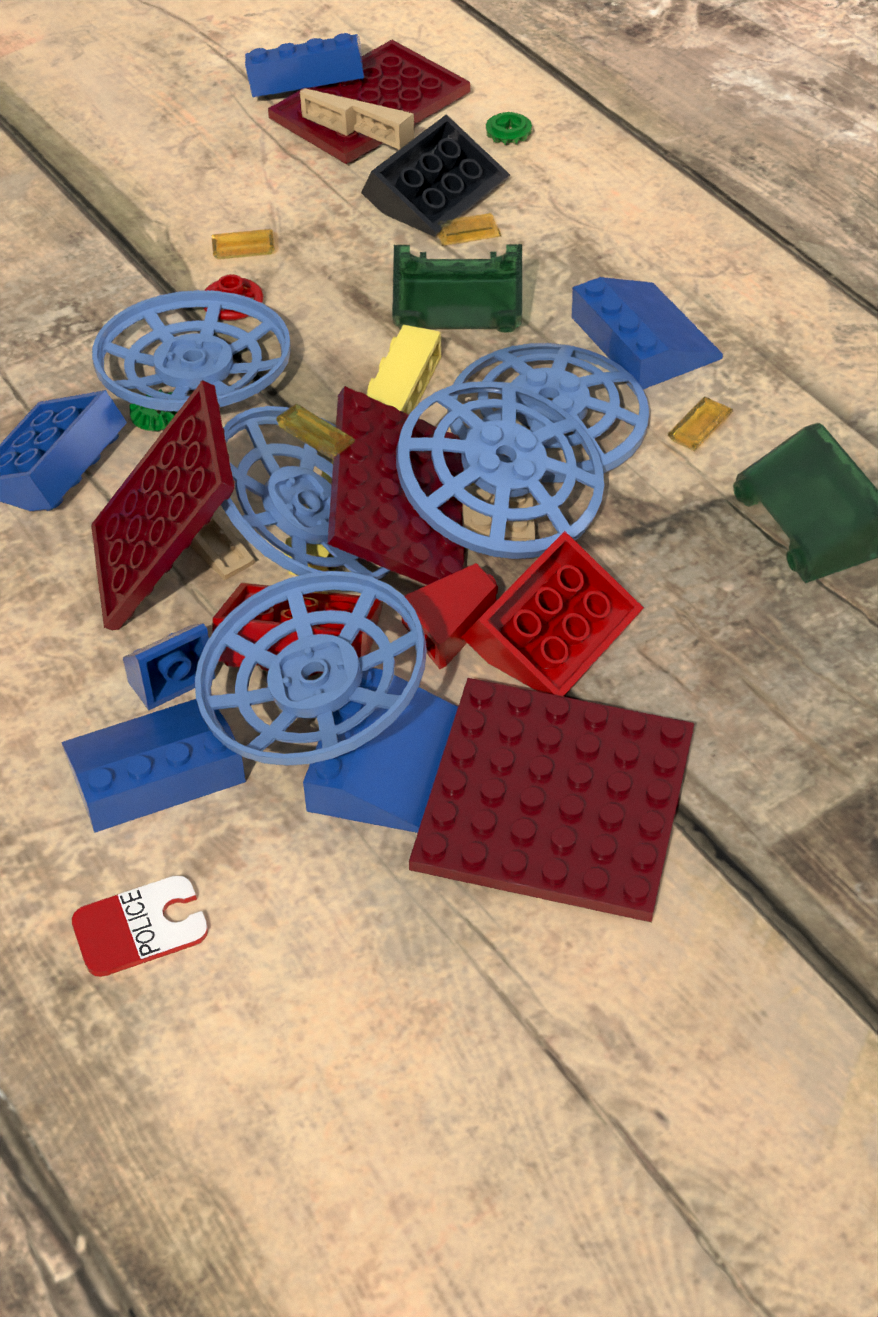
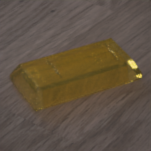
M487 213L450 219L446 221L448 223L441 225V232L438 235L441 245L446 246L501 237V232L493 214Z
M272 229L211 235L213 256L216 259L271 255L275 250Z
M704 396L671 429L668 437L673 442L695 452L730 416L733 409Z
M295 404L276 418L280 428L330 459L340 454L355 441L351 436L298 404Z

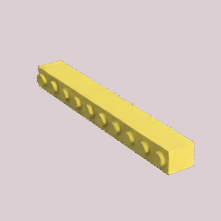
M403 325L398 336L392 338L387 357H382L376 378H371L367 396L386 405L394 406L406 414H410L418 405L441 359V332ZM322 471L321 476L332 485V478ZM288 537L285 544L292 547V539ZM306 543V554L317 557H334L322 544ZM308 563V567L323 572L335 571L337 568L317 566Z

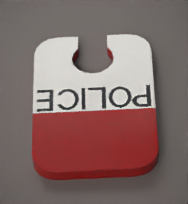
M183 876L168 877L78 908L72 916V926L89 973L99 977L108 976L203 942L207 936L208 928L202 911L189 915L187 919L181 922H170L164 917V912L170 905L197 900L189 879Z

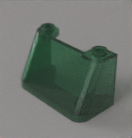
M506 244V252L503 255L497 257V252H490V259H427V252H420V257L411 254L410 245H394L392 302L394 325L400 330L403 325L424 329H496L504 333L514 331L522 324V244Z
M814 423L803 427L737 474L736 481L733 483L736 499L748 507L756 505L760 500L789 537V551L786 553L787 563L790 569L794 572L796 571L805 583L878 558V489L821 423Z

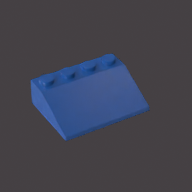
M341 33L331 39L313 38L303 44L285 43L278 48L269 50L257 48L245 54V67L252 98L364 78L360 37L357 34Z
M599 277L572 287L571 318L610 360L628 371L642 389L723 359V353L653 282Z
M106 390L41 401L34 406L0 443V502L27 511L44 509L50 511L63 502L65 493L82 480L81 475L89 466H92L101 458L100 453L107 445L112 444L118 439V432L127 423Z
M370 668L362 672V681L359 687L376 691L383 669ZM394 675L387 694L401 695L408 681ZM418 687L409 705L378 736L348 753L309 765L303 781L306 811L418 833L458 707ZM349 701L342 708L333 712L335 726L354 716L365 705ZM376 708L360 724L337 735L338 743L366 729L389 709ZM318 741L315 750L322 748L321 741Z
M196 699L61 742L94 833L246 782L242 756L228 749L213 735L200 713ZM219 709L214 710L216 718L225 732L235 740L229 724Z

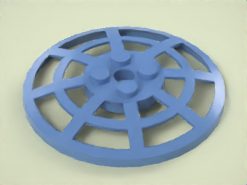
M205 290L159 295L124 309L102 327L92 347L95 372L98 379L109 391L130 403L163 411H179L190 397L186 396L188 392L196 389L202 380L215 385L220 407L249 398L265 389L280 376L289 362L291 353L288 328L275 311L249 297L228 292ZM208 307L204 321H184L165 326L157 315L165 311L181 308ZM221 309H228L249 315L262 323L247 333L233 325L218 322ZM142 319H145L153 330L139 338L130 349L112 343L123 330ZM272 330L280 343L281 357L262 361L261 348L257 340ZM186 331H201L200 333L185 334L177 337L172 335ZM214 332H219L238 340L228 344L221 338L213 335ZM159 339L162 342L156 349L154 356L141 353L153 342ZM247 347L252 355V363H233L232 355ZM106 352L125 359L124 370L128 380L113 381L106 375L104 370ZM135 363L154 366L155 374L138 378L135 372ZM271 369L259 380L244 387L259 371ZM246 373L231 386L221 382L229 374ZM164 383L174 387L175 390L172 394H166L148 386ZM136 388H137L139 391H141V392H143V393H145V394H147V395H149V396H151V397H147V396H144V395H141V394H137V393L131 392V391H129V390H127V389H136Z
M530 343L507 347L479 358L467 366L453 383V385L465 383L482 368L497 361H502L503 363L492 369L482 382H493L501 373L509 368H513L520 375L512 383H497L514 385L528 389L545 398H553L550 401L572 416L590 437L599 454L603 474L629 459L640 447L647 433L649 407L640 384L619 364L587 349L554 343ZM538 360L554 361L551 368L533 369L525 363ZM588 362L599 365L610 372H603ZM569 363L587 370L592 375L578 377L573 373L565 371ZM613 382H625L634 392L639 402V415L619 407V393ZM603 384L609 394L610 402L590 397L588 387ZM469 392L464 394L478 393V400L489 399L488 393L491 392ZM458 395L451 396L456 400L458 399ZM516 398V403L538 411L553 423L560 421L543 408L526 400ZM492 408L480 409L484 417L481 420L484 422L501 420L502 408L493 411ZM588 409L605 413L598 423L588 429L582 422L587 415ZM516 412V420L531 427V432L544 427L533 418ZM460 418L455 420L450 426L451 432L457 435L460 440H466L472 430L470 427L467 429ZM616 418L635 426L624 442L605 454L595 441V438L609 429ZM575 434L565 436L571 446L582 444ZM555 438L542 443L545 448H561ZM502 454L497 455L503 462H513L510 457ZM590 459L576 462V467L595 475ZM546 470L541 482H564L565 476Z
M490 381L467 382L452 385L433 393L421 401L409 414L402 427L396 448V468L400 484L408 501L420 517L434 530L452 542L471 551L492 557L510 559L539 557L564 531L576 540L592 523L602 502L604 490L603 467L599 454L588 434L572 416L549 399L514 385ZM469 392H491L501 394L502 400L481 399L462 404L451 396ZM516 398L526 400L543 408L560 421L553 423L538 411L516 403ZM437 402L450 411L439 422L433 437L411 438L417 420L428 407ZM483 408H502L501 420L484 422L472 411ZM516 412L533 418L544 427L531 432L526 427L516 423ZM458 418L472 429L466 440L444 438L448 428ZM573 432L578 437L591 460L595 475L576 467L573 449L564 434ZM555 438L563 450L566 463L547 457L542 443ZM410 451H431L434 469L443 486L428 497L422 491L414 476L410 461ZM443 451L462 453L461 459L465 471L453 477L445 463ZM497 455H507L513 462H503ZM546 470L565 476L562 487L553 497L549 495L540 483ZM576 480L593 488L594 491L587 509L576 522L569 525L558 507L569 497ZM474 482L484 491L495 495L494 505L476 498L464 488ZM531 493L539 503L537 506L528 508H508L510 497L523 496ZM454 496L470 509L492 517L489 537L460 526L445 516L438 507ZM547 515L558 532L552 536L537 540H504L507 520L527 521Z
M277 406L251 408L237 414L224 426L226 443L236 433L246 429L254 446V449L243 457L237 468L230 463L237 498L245 515L240 514L231 498L224 500L221 504L232 524L248 542L264 556L298 576L323 572L308 567V563L323 567H339L344 565L351 572L371 576L378 580L385 577L391 571L380 566L372 573L356 561L359 557L327 544L332 485L313 471L315 466L332 478L333 464L317 455L321 438L332 445L335 444L336 425L302 410ZM259 425H284L306 431L304 447L278 443L266 444ZM273 456L297 458L300 460V466L280 468ZM258 460H261L270 475L265 485L247 475L249 468ZM246 489L262 498L266 512L254 513L248 501ZM276 525L291 537L292 547L277 539L266 527ZM306 543L322 544L334 557L306 554Z
M324 571L288 578L268 586L246 599L217 626L205 644L198 661L195 676V694L200 713L213 735L228 749L245 758L264 764L284 766L312 764L333 759L357 749L378 736L409 705L420 685L425 670L427 648L424 631L415 609L404 595L389 584L374 577L354 572ZM329 590L361 593L352 613L335 610L308 613L303 595ZM375 599L385 602L397 611L408 624L410 632L390 643L381 628L366 618ZM288 600L292 619L271 629L255 644L237 635L247 623L260 613ZM328 623L345 625L338 637L328 634L313 635L311 627L317 624ZM359 630L370 636L380 649L358 658L351 644ZM294 631L297 632L298 640L286 646L278 655L267 651L281 638ZM415 645L416 663L411 679L401 695L387 694L394 677V657ZM226 647H229L245 657L237 673L235 693L212 696L211 687L214 671L220 656ZM258 663L268 668V687L248 691L250 677L255 665ZM383 663L382 677L377 690L372 691L359 687L362 681V672ZM317 671L323 672L318 679L307 680L310 674ZM275 701L276 705L283 712L271 725H268L255 714L251 705ZM349 701L365 705L354 716L335 726L333 712L342 708ZM238 707L246 722L260 735L247 746L236 742L225 732L217 720L214 710ZM376 708L389 709L372 725L351 738L338 743L337 735L360 724ZM298 717L317 718L320 731L293 733L286 732L285 730ZM275 740L297 744L322 742L321 749L308 752L286 754L263 752Z

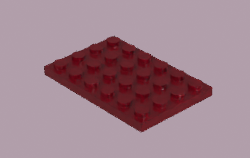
M390 40L362 56L364 78L306 88L413 113L414 125L471 92L470 81L394 40ZM300 91L268 108L269 119L345 164L354 161L383 143L357 131H353L346 136L302 117Z
M203 380L200 382L91 524L103 624L106 629L112 631L119 630L126 620L132 618L142 600L152 593L154 586L160 578L171 570L174 561L182 551L190 547L196 534L204 525L211 521L214 512L233 493L235 482L227 451L225 431L220 415V405L215 385Z
M344 386L338 394L327 544L425 585H429L464 569V547L452 542L434 530L421 518L408 501L400 484L396 468V448L402 427L409 414L398 410L394 406L386 405L368 397L362 392H357ZM418 419L413 428L411 438H431L437 427L425 420ZM446 432L444 437L460 440L457 435L451 432ZM410 451V461L414 476L420 488L428 497L443 486L434 469L431 451ZM443 451L445 463L451 475L456 477L464 471L461 459L462 453ZM453 496L438 507V509L445 516L463 526L462 503Z

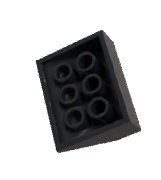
M446 114L373 169L361 194L381 213L436 237L506 181L510 174Z

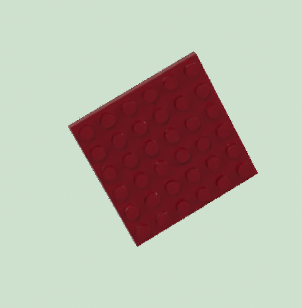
M467 678L409 858V870L652 923L695 723Z

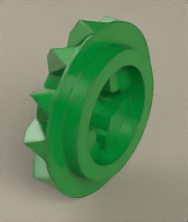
M503 112L492 116L486 122L487 137L492 138L495 143L503 142L504 145L507 143L516 145L518 140L526 141L527 136L532 134V123L524 115L514 112Z
M136 404L129 405L132 423L138 428L147 431L164 430L178 412L160 410L158 414L154 409Z

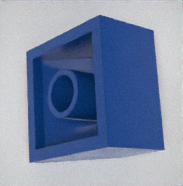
M204 623L187 626L123 657L128 683L148 710L156 708L195 688L198 661L205 644L209 640L208 630Z

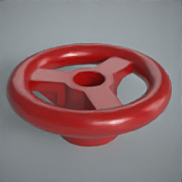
M234 274L222 276L205 289V291H221L249 298L254 297V300L263 303L264 299L263 291L258 284ZM203 307L205 312H207L208 307ZM224 309L220 311L218 319L239 320L249 317V315Z

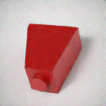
M477 563L404 596L416 611L424 631L427 654L439 669L446 667L467 644L461 637L496 602V594H498L497 583L493 576L486 574ZM402 618L403 625L410 632L408 624Z

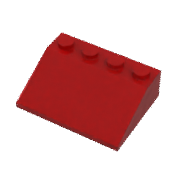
M564 531L461 638L493 667L538 692L563 697L644 607Z
M240 583L214 615L212 634L231 611L249 597L268 587V585ZM322 591L303 595L308 613L327 610L352 613L360 597L358 595ZM375 599L366 618L378 626L383 601ZM288 600L260 613L247 623L237 635L255 644L271 629L292 619ZM328 623L317 624L311 627L313 635L328 634L338 637L345 625ZM359 630L351 644L358 658L371 652L374 641L361 630ZM294 631L281 638L267 651L278 655L286 646L298 640L297 632ZM226 647L219 661H222L226 666L240 667L245 657ZM258 663L256 664V666H260L262 670L269 671L268 668ZM317 671V672H314V673L310 674L309 676L316 675V674H318V673H323V672Z

